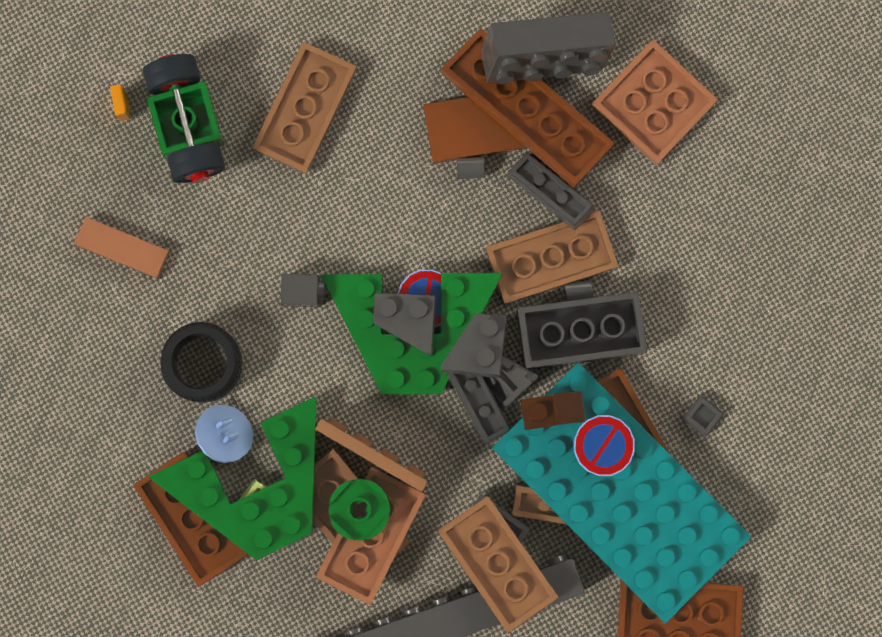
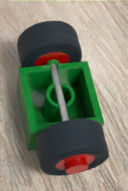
M169 54L143 67V75L146 80V86L149 93L154 95L147 97V102L161 153L168 162L172 180L175 183H200L222 172L225 169V163L220 147L225 144L210 90L205 81L199 83L201 78L194 55Z

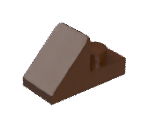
M581 391L556 393L549 396L520 400L524 430L585 422Z

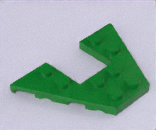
M441 273V334H434L433 355H427L393 334H383V329L373 323L375 293H383V274H322V279L381 394H443L449 383V378L446 373L441 372V364L476 313L483 314L484 310H486L488 302L502 278V273Z
M313 397L260 423L286 478L237 502L230 503L210 458L203 451L154 473L149 478L258 561L313 534L317 399Z

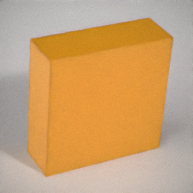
M120 84L110 86L115 116L120 121L129 120L131 112L127 91Z

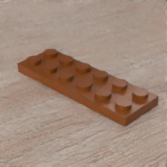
M480 28L441 68L440 73L575 189L613 148L615 143L541 79L532 82L526 79L514 80L503 85L497 84V82L487 83L481 56V48L487 33Z

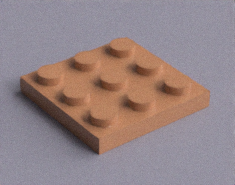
M652 40L593 101L591 106L657 166L714 106L718 99L659 44Z

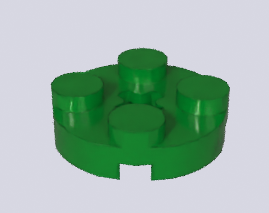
M355 479L342 483L333 492L329 502V517L332 526L341 536L351 540L362 541L377 536L385 528L389 521L391 507L387 494L378 484L370 480ZM364 501L367 504L365 511L368 514L365 517L361 515L356 518L353 517L354 509L352 504L354 502L361 504Z

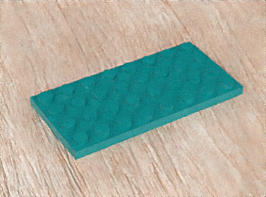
M578 362L545 396L581 391L585 421L597 415H611L621 419L630 428L635 439V452L630 464L622 472L612 476H597L587 472L578 463L574 454V438L578 428L584 422L524 430L522 417L492 449L666 624L752 536Z

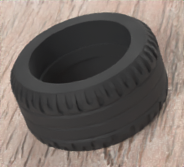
M206 322L190 323L173 332L165 342L160 358L161 372L166 384L178 396L198 403L212 402L224 397L237 384L242 371V355L235 339L221 327ZM197 337H207L217 341L223 347L227 357V366L223 376L217 383L207 388L189 386L181 379L177 371V358L180 350L187 342Z

